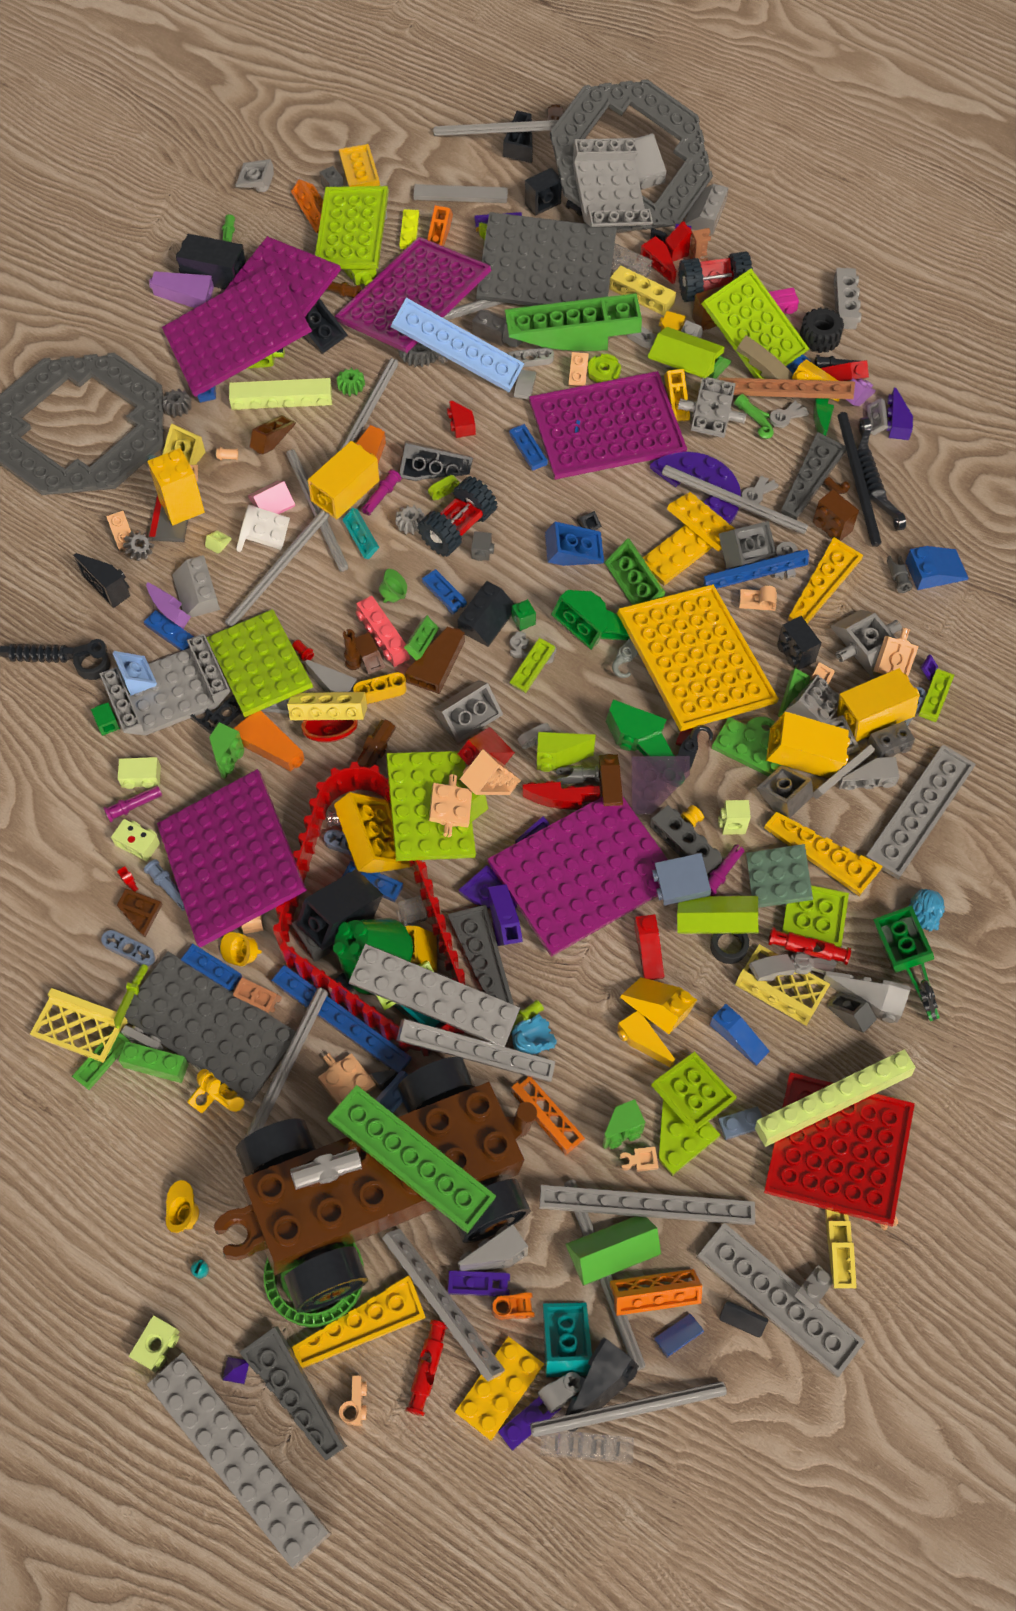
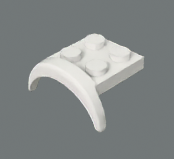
M248 505L236 550L238 552L242 551L245 539L281 550L290 518Z

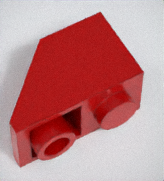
M684 221L665 240L673 262L689 256L692 230Z
M453 400L449 401L447 415L448 419L451 418L452 420L450 421L451 432H455L456 438L476 435V424L472 410Z

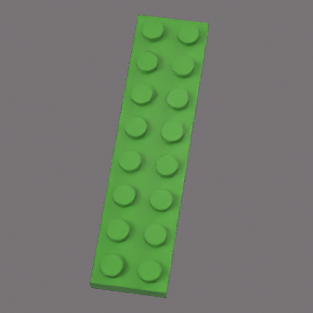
M358 1085L352 1089L328 1117L327 1121L467 1234L496 1198L495 1194Z

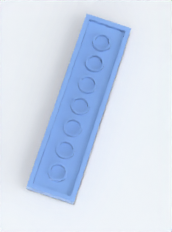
M408 298L405 299L391 325L395 330L509 393L525 364Z

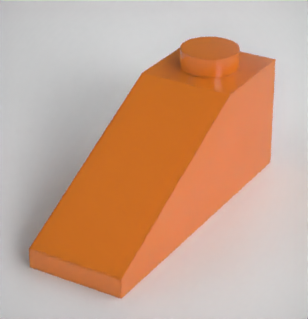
M435 205L428 241L444 247L453 217L450 208Z

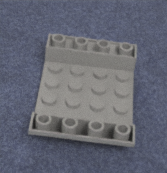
M635 138L574 140L573 169L584 222L589 226L606 227L653 224L650 209H645L635 165V158L638 153Z
M205 634L188 639L189 649L150 663L149 667L157 685L130 696L117 667L99 673L124 733L149 735L191 718V714L197 716L205 713L206 709L212 710L217 708L228 695L230 689Z

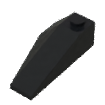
M603 1337L588 1362L591 1368L587 1377H582L579 1382L581 1385L579 1395L572 1398L565 1416L604 1407L635 1378L639 1367L637 1363ZM578 1428L571 1429L568 1431L571 1434H573Z

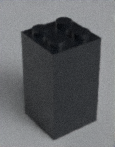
M187 234L185 240L182 241L180 251L176 254L179 273L212 276L214 287L226 289L246 264L243 244Z
M355 869L306 897L296 925L322 950H325L334 944L339 926L342 923L374 919L383 894L364 875Z

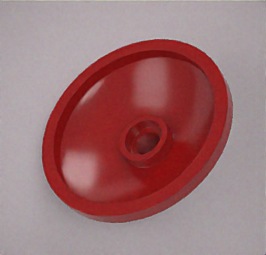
M304 720L301 728L303 734L313 741L333 743L350 736L356 730L358 720Z

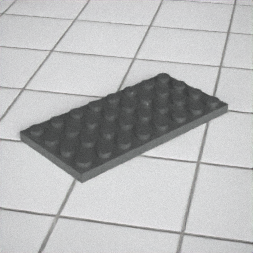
M168 951L139 988L138 995H134L125 1014L128 1024L140 1028L148 1037L150 1035L157 1037L161 1040L162 1046L176 1055L184 1056L188 1063L199 1070H209L214 1074L215 1078L220 1080L221 1084H227L230 1090L235 1091L251 1103L284 1058L296 1031L263 1010L232 996L234 992L228 991Z

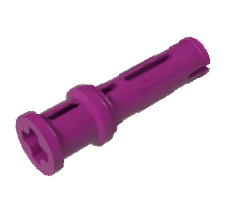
M392 469L388 471L386 478L379 482V488L361 508L365 515L367 513V516H370L387 493L393 491L396 483L402 480L400 474Z
M158 785L129 799H120L116 804L109 807L104 806L103 809L111 823L113 819L122 815L126 816L130 813L129 811L162 797V793Z
M735 844L718 868L709 873L710 896L716 895L718 887L726 881L725 876L745 852L742 847L739 850L737 849L739 845Z

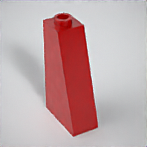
M489 727L470 738L458 755L469 766L483 749L506 765L515 752Z

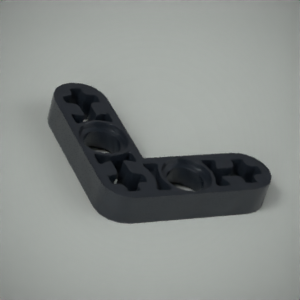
M232 695L214 713L206 709L204 718L198 719L195 714H191L190 719L212 734L216 727L213 726L211 728L208 722L209 719L213 724L217 723L218 725L220 722L228 726L242 711L234 695ZM225 710L232 711V714L228 717L222 715Z

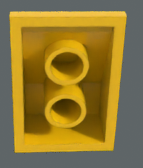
M642 977L620 996L622 1000L667 1034H670L689 1015L697 1001L696 998L681 987Z

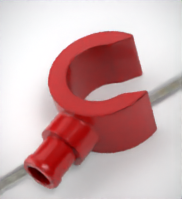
M126 866L117 871L126 886L128 885L134 892L139 890L134 877L127 870Z

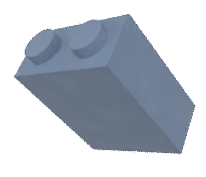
M702 853L655 863V870H652L654 882L658 881L657 895L659 900H663L664 906L710 896L711 888Z

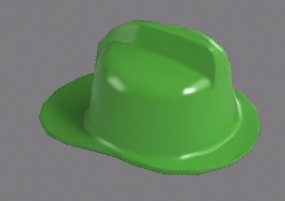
M393 569L385 571L383 581L379 586L383 602L395 603L406 597L407 583L403 576Z

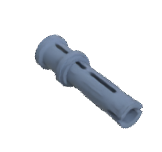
M157 859L150 861L144 867V872L154 879L156 885L161 886L182 911H185L178 886L170 879L169 872L163 870Z

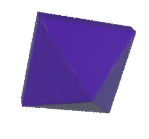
M928 655L919 668L926 678L931 681L936 669H938V665L932 655Z
M228 1357L222 1380L245 1385L249 1364L246 1360Z

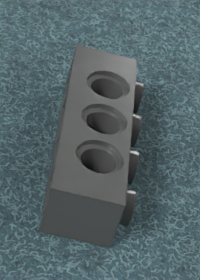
M667 805L651 818L650 827L680 857L694 855L697 852L705 854L702 857L707 876L721 864V853L716 848H712L706 838L694 830L691 823L685 822L676 809H672ZM670 826H676L678 829L673 830ZM684 839H689L691 842H690V843H686V842H684L683 840H684Z

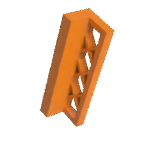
M299 179L291 193L314 231L319 233L323 199L313 184Z
M528 1077L521 1084L517 1082L511 1087V1093L520 1104L522 1102H529L536 1107L537 1116L535 1121L565 1156L585 1140V1137L532 1077ZM529 1083L535 1089V1096H530L524 1090V1087ZM537 1101H546L549 1105V1111L544 1112L537 1105ZM550 1116L560 1117L563 1121L562 1128L557 1127L551 1121ZM564 1132H573L578 1139L571 1144L564 1136Z
M694 1269L610 1281V1288L614 1295V1311L616 1316L701 1304L702 1284ZM691 1278L692 1281L686 1282L681 1279ZM667 1281V1282H670L671 1284L664 1285V1284H662V1283H660V1282ZM646 1284V1285H649L650 1287L643 1288V1287H641V1286H639V1285ZM625 1287L629 1290L619 1291L618 1288Z

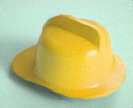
M229 932L225 934L220 944V952L223 959L227 963L237 966H245L248 963H252L256 959L257 954L262 953V950L258 949L254 938L241 933Z
M179 1180L170 1187L166 1199L167 1229L172 1233H179L184 1229H192L199 1218V1207L194 1202L193 1188L190 1183L184 1180Z

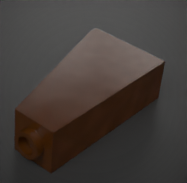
M447 627L425 650L422 657L417 661L415 660L406 670V683L440 694L465 643V632L458 628Z

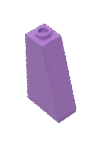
M154 271L153 277L150 278L149 282L155 296L192 308H196L209 301L214 290L212 276Z

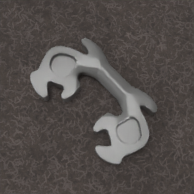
M518 631L510 639V648L512 649L510 650V656L525 660L529 654L522 650L526 649L529 645L526 633ZM556 649L554 650L546 664H550L554 661V654L556 653Z

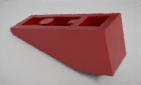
M655 236L641 245L640 257L670 283L675 284L677 271L667 245Z
M867 360L820 368L838 381H851L853 378L857 380L859 378L863 380L869 378Z
M656 915L637 916L634 928L643 976L650 980L664 979Z

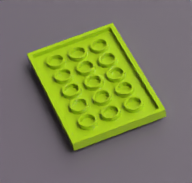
M388 186L325 187L315 256L338 264L341 269H378L389 193Z
M752 268L701 303L735 351L745 335L764 347L785 366L809 350ZM736 351L755 379H765L761 376L762 371L749 364L750 359Z
M273 609L206 637L244 717L313 688L309 676Z
M459 751L387 753L386 760L396 861L475 858L476 850L471 810L468 828L461 826L452 827L451 837L443 835L444 825L429 821L433 783L448 785L449 775L453 774V777L454 775L457 776L456 786L468 789L460 780L466 765L458 755Z

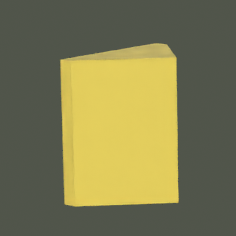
M175 424L170 425L163 454L181 448L188 463L196 465L205 454L202 437Z

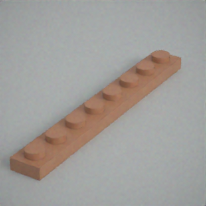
M719 377V380L736 383L733 395L738 396L744 394L745 396L854 399V381Z

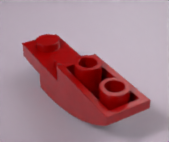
M548 781L538 784L530 782L522 785V796L547 807L577 810L581 809L582 802H593L600 798V786L586 785L577 788L569 786L561 789V782Z

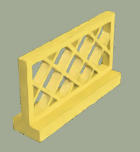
M759 944L740 973L735 985L807 1026L830 984L810 972L806 975L800 974L804 979L802 982H795L793 975H788L791 981L790 984L782 985L779 978L787 975L775 977L778 986H771L767 984V981H757L755 976L748 973L750 969L749 964L754 960H759L757 956L759 952L767 957L778 955ZM811 984H817L823 987V990L813 993ZM806 985L809 994L800 995L797 987ZM793 988L796 996H788L785 994L784 989ZM811 998L813 1003L812 1009L804 1005L802 999Z
M51 988L48 993L49 1000L30 1035L104 1063L121 1028L127 1025V1019L124 1017L121 1027L117 1029L114 1024L116 1011ZM53 1005L58 1006L61 1013L50 1017L49 1011ZM77 1013L79 1019L68 1024L66 1015ZM63 1017L65 1025L54 1029L52 1021ZM90 1019L95 1020L97 1026L86 1030L83 1022ZM49 1023L50 1032L45 1034L38 1033L41 1026ZM81 1024L83 1032L72 1036L70 1028ZM107 1026L115 1027L112 1034L103 1036L101 1029ZM67 1030L69 1038L59 1041L56 1034ZM99 1031L101 1039L90 1043L88 1034ZM85 1036L87 1045L79 1048L76 1047L74 1040ZM103 1043L104 1049L101 1055L94 1054L92 1047Z

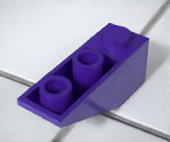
M894 387L892 394L888 395L887 404L890 407L887 410V418L889 420L887 421L888 428L886 431H889V438L909 440L913 430V415L897 388Z
M507 884L487 887L497 946L523 942L520 922Z

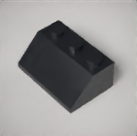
M486 580L457 619L458 629L465 632L466 636L489 647L512 616V605H515V603L502 588Z

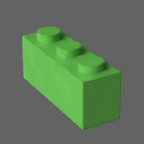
M127 1041L118 1060L123 1068L182 1083L189 1065L184 1056Z

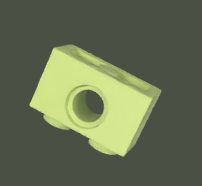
M725 800L724 808L720 810L721 816L718 817V826L722 828V835L746 834L751 818L749 800Z
M153 1315L128 1357L156 1373L157 1369H161L164 1366L169 1349H173L177 1344L180 1331ZM160 1339V1348L156 1351H152V1343L155 1340Z

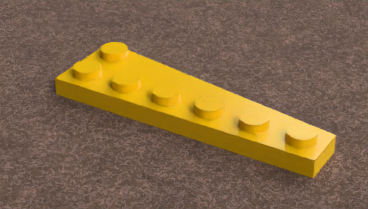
M834 537L803 590L801 597L790 613L788 621L802 616L808 624L862 560L863 555Z
M778 812L765 824L764 829L788 846L805 844L807 860L859 897L883 867L862 855L858 856L845 846L841 847L833 843V840L827 837L823 838L817 835L815 831Z
M411 1277L403 1278L381 1294L372 1297L363 1305L351 1310L348 1314L337 1321H333L324 1329L317 1331L294 1345L292 1348L302 1369L425 1319L426 1317Z

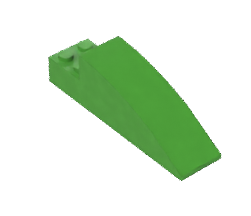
M637 293L505 309L510 338L546 348L570 351L608 350L609 336L641 333L642 316Z

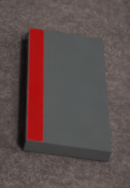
M157 495L148 537H152L151 541L184 542L188 520L172 526Z

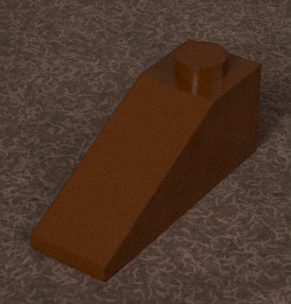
M281 415L252 430L250 448L259 454H266L280 443L295 426L296 422Z
M618 754L599 755V779L603 805H623Z

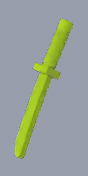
M145 964L140 966L132 982L126 984L127 992L114 1018V1024L117 1029L121 1027L134 995L139 993L138 985H140L148 970V966Z

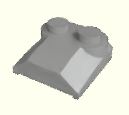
M271 159L243 163L237 183L235 184L236 187L255 188L258 192L267 191L274 175Z

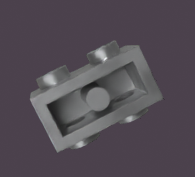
M903 721L872 733L867 744H871L875 749L873 754L876 758L894 757L895 754L900 752L906 753L911 750L915 738Z

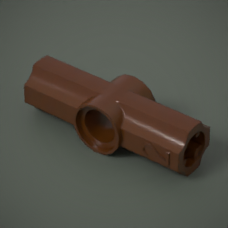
M381 720L372 736L369 735L367 737L363 751L357 760L359 767L371 768L375 765L378 758L383 757L388 741L396 729L391 721Z

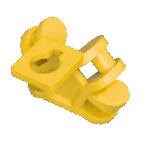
M207 1069L199 1071L197 1074L199 1087L187 1100L192 1107L203 1113L214 1099L233 1112L240 1111L244 1107L243 1098L237 1096L235 1091H230L227 1084L223 1083L221 1085L220 1080L215 1078L214 1074ZM207 1092L206 1102L202 1105L196 1104L197 1096Z

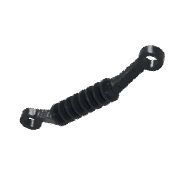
M868 417L860 418L858 426L859 432L863 436L857 452L870 500L874 501L893 517V526L896 531L905 530V515L887 499L886 490L868 446L871 432L870 419Z
M94 639L88 644L69 648L66 645H61V647L54 645L52 648L50 644L46 648L44 644H40L39 648L37 644H33L32 647L30 644L25 646L23 644H18V646L16 644L0 646V656L9 658L11 662L16 660L23 662L24 659L26 662H30L31 659L33 662H37L39 659L43 663L46 659L50 663L53 659L55 663H58L59 660L62 663H66L68 660L73 659V656L77 655L80 657L90 654L93 658H102L108 651L105 642L101 639ZM96 646H102L100 651H93Z

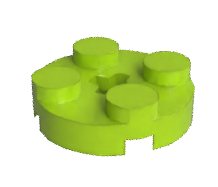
M601 354L599 357L594 356L588 363V377L597 383L615 380L620 376L621 364L618 363V359L613 355Z

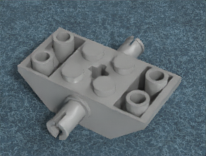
M709 377L702 378L695 402L680 398L678 409L690 411L694 414L691 431L724 438L729 420L744 424L747 413L733 411L731 408L736 383Z
M859 610L831 625L833 631L846 646L835 653L836 658L839 659V662H843L854 656L872 679L882 676V674L873 670L884 637L896 638L893 634L902 629L901 624L898 623V620H894L885 625L874 612Z

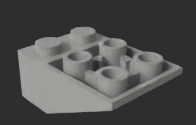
M817 674L789 704L785 711L828 724L838 709L839 694L834 692L827 682Z
M505 1225L496 1232L497 1236L493 1239L487 1238L478 1245L479 1248L473 1253L468 1251L460 1257L461 1261L458 1262L459 1271L478 1272L510 1268L528 1255V1245L514 1225L510 1227Z

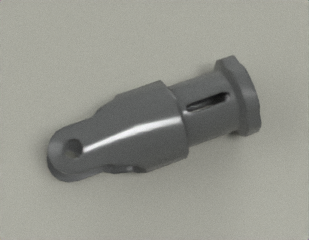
M888 556L887 564L893 580L896 581L898 593L910 591L913 585L908 579V571L902 556L898 557V564L893 562L891 556Z
M598 765L586 768L574 766L556 769V773L559 775H569L556 780V782L562 781L561 784L583 783L590 780L599 782Z

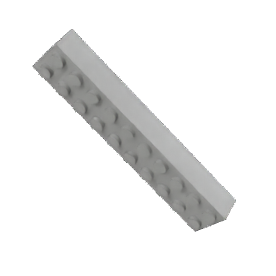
M182 1352L147 1384L293 1569H296L331 1535L322 1521L186 1354Z

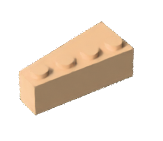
M483 749L473 763L464 769L463 776L460 778L475 795H510L521 781L509 768Z

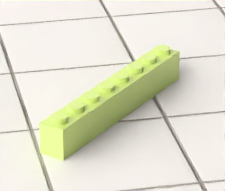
M904 1049L757 1120L755 1130L766 1147L912 1076L916 1067Z

